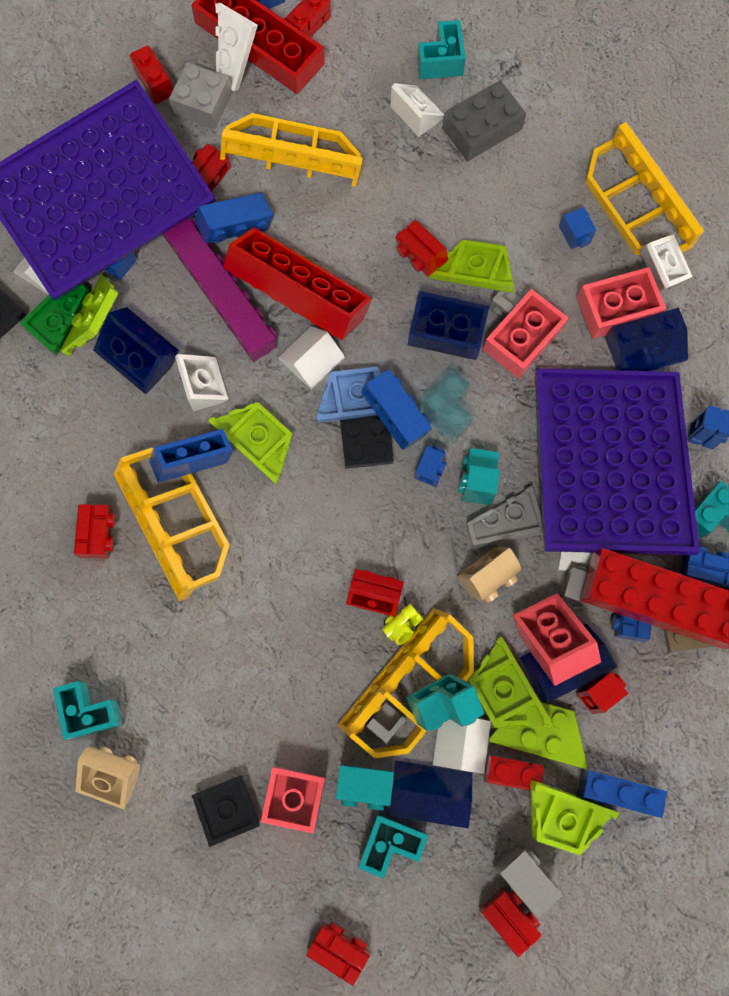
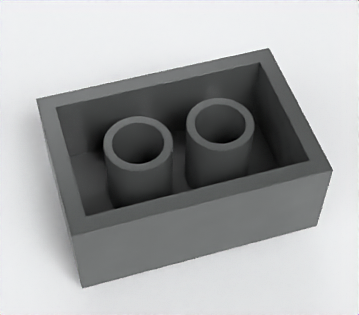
M499 80L444 112L442 129L468 162L522 130L526 112L502 81Z

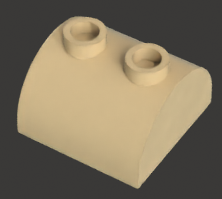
M494 547L456 577L476 600L482 602L485 599L489 603L498 597L497 589L503 584L507 588L519 580L516 574L521 571V566L510 548Z
M88 746L78 759L75 792L124 810L135 788L140 772V764L131 756L121 758L113 755V752L107 747L97 749Z

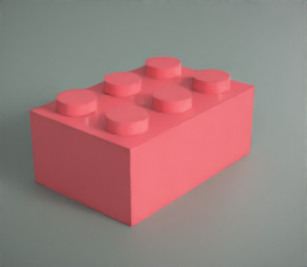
M650 267L583 285L577 296L592 339L658 321L666 310Z
M531 289L488 336L483 351L520 379L563 330L569 318Z
M558 593L513 615L519 637L554 686L601 663L596 640Z

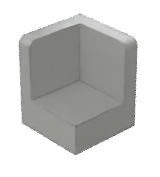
M499 291L492 299L489 310L504 320L522 299L514 293Z
M385 703L366 727L387 744L406 718Z

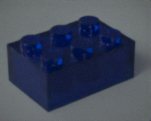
M419 291L407 345L477 360L489 306Z

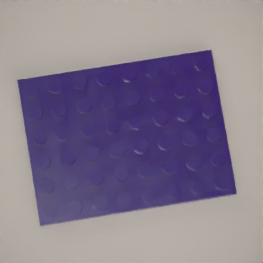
M137 79L0 161V221L54 301L195 215L198 206L216 202L214 195Z
M537 368L535 383L544 551L595 553L597 550L604 548L616 553L697 555L700 552L680 373Z

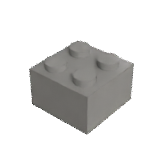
M187 62L169 98L173 115L215 130L232 94L229 76Z
M516 845L493 868L519 897L527 909L539 918L562 896L557 890L560 884L544 868L541 870L538 867L541 862L531 850H528L526 847L521 849Z

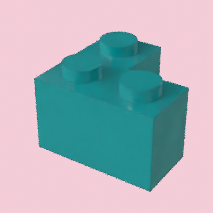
M461 21L438 22L436 41L418 43L417 66L419 79L463 76L466 56Z
M470 448L468 456L463 455L461 469L465 470V472H463L462 478H460L458 493H462L461 501L491 505L498 490L500 452Z
M722 480L711 487L695 506L699 538L710 534L718 524L729 532V486Z
M451 673L406 697L417 725L427 732L440 728L444 722L450 719L460 726H467L473 724L478 717L484 715L474 686Z
M76 681L53 688L63 740H75L123 726L116 700H107L91 705L87 682Z
M340 764L336 799L341 800V805L357 807V802L368 803V809L384 810V805L390 806L394 772Z
M377 813L358 863V869L384 879L393 852L419 862L428 839V834Z

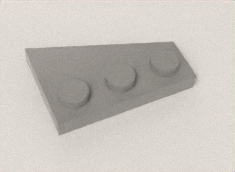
M533 486L525 489L518 496H513L506 500L504 504L497 508L490 509L467 523L466 527L472 549L543 534V520Z

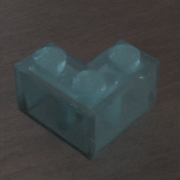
M451 369L422 401L419 411L428 418L434 427L456 443L470 427L473 416L458 405L467 395L470 384Z

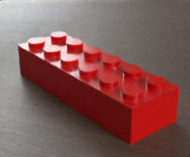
M195 0L191 4L195 24L217 39L218 13H216L215 4L222 3L257 24L248 61L295 94H298L325 64L324 46L257 0Z
M253 227L228 246L223 265L224 269L249 283L253 288L267 294L273 300L290 308L293 312L308 319L314 325H318L332 336L343 340L364 320L372 301L370 296L257 228Z
M604 548L592 553L580 598L581 602L721 649H729L728 590Z

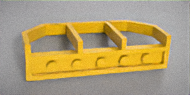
M251 113L227 125L222 132L220 160H225L226 153L267 161L266 169L269 170L271 169L272 162L307 169L308 178H311L312 171L351 178V186L356 187L362 165V157L359 151L340 131ZM251 125L272 129L271 138H266L240 131ZM277 130L313 137L312 146L276 140ZM317 139L337 142L347 154L316 148Z
M627 122L618 126L612 140L593 150L585 184L634 254L642 256L639 250L644 246L639 244L631 231L664 213L666 218L678 230L681 239L686 241L685 244L679 246L681 252L684 253L693 248L703 234V228ZM617 147L625 155L629 166L634 168L637 175L603 192L593 178L596 159L598 156ZM641 182L647 186L654 201L660 207L626 225L609 199Z
M149 448L120 458L113 475L180 602L187 599L194 589L218 579L230 545L192 474L182 476L186 483L185 486L152 498L148 497L146 490L142 489L138 482L135 469L131 468L130 464L150 458L153 448ZM191 493L206 524L170 537L163 530L159 515L156 510L152 509V506ZM211 530L221 549L214 572L193 581L191 576L186 574L182 567V559L174 551L172 545Z
M433 608L413 632L412 638L402 645L336 725L374 759L410 753L427 732L417 725L414 715L398 702L391 693L397 689L398 683L404 675L414 668L415 662L435 681L442 678L420 656L429 650L431 642L446 629L447 623L463 636V669L457 677L467 682L474 673L473 636L450 614ZM387 699L417 727L401 745L371 749L356 735L362 732L368 719L372 714L380 710L382 702Z

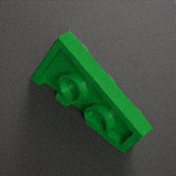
M82 284L56 301L48 295L20 324L56 356L72 326L73 318L79 313L82 302L89 291Z

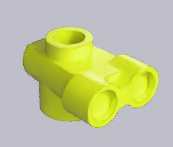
M410 603L401 610L402 612L398 615L396 614L395 617L389 616L385 621L386 625L382 628L386 636L390 640L395 641L397 645H402L409 641L413 636L411 628L424 620Z

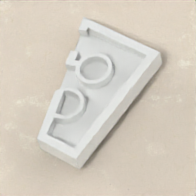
M222 3L215 4L216 13H218V26H216V36H218L216 72L229 76L231 90L237 91L240 88L258 25Z

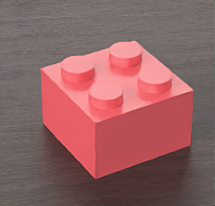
M275 766L272 767L261 823L314 833L326 777Z

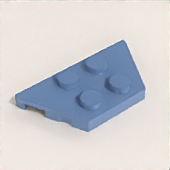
M378 367L330 372L315 419L316 423L376 416L377 414L361 391L366 383L382 374Z

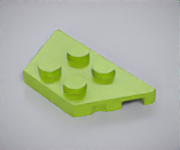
M462 239L451 252L447 253L448 261L428 276L429 279L514 293L507 246Z
M104 274L100 275L92 292L85 296L82 302L84 307L72 320L71 325L73 327L60 352L67 356L72 354L75 346L80 348L97 335L118 295L114 285L110 283V278Z
M259 402L247 405L244 409H235L227 415L218 418L212 417L208 420V423L216 431L223 429L229 443L275 485L278 483L293 433Z
M503 637L498 638L494 648L489 655H486L479 669L469 679V683L474 686L479 701L493 727L551 726V719Z
M541 702L552 721L551 726L498 728L488 739L490 743L587 769L575 712Z
M533 780L530 783L532 837L537 842L581 855L589 847L590 843L604 832L601 827L610 818L615 820L619 815L618 811L608 806Z

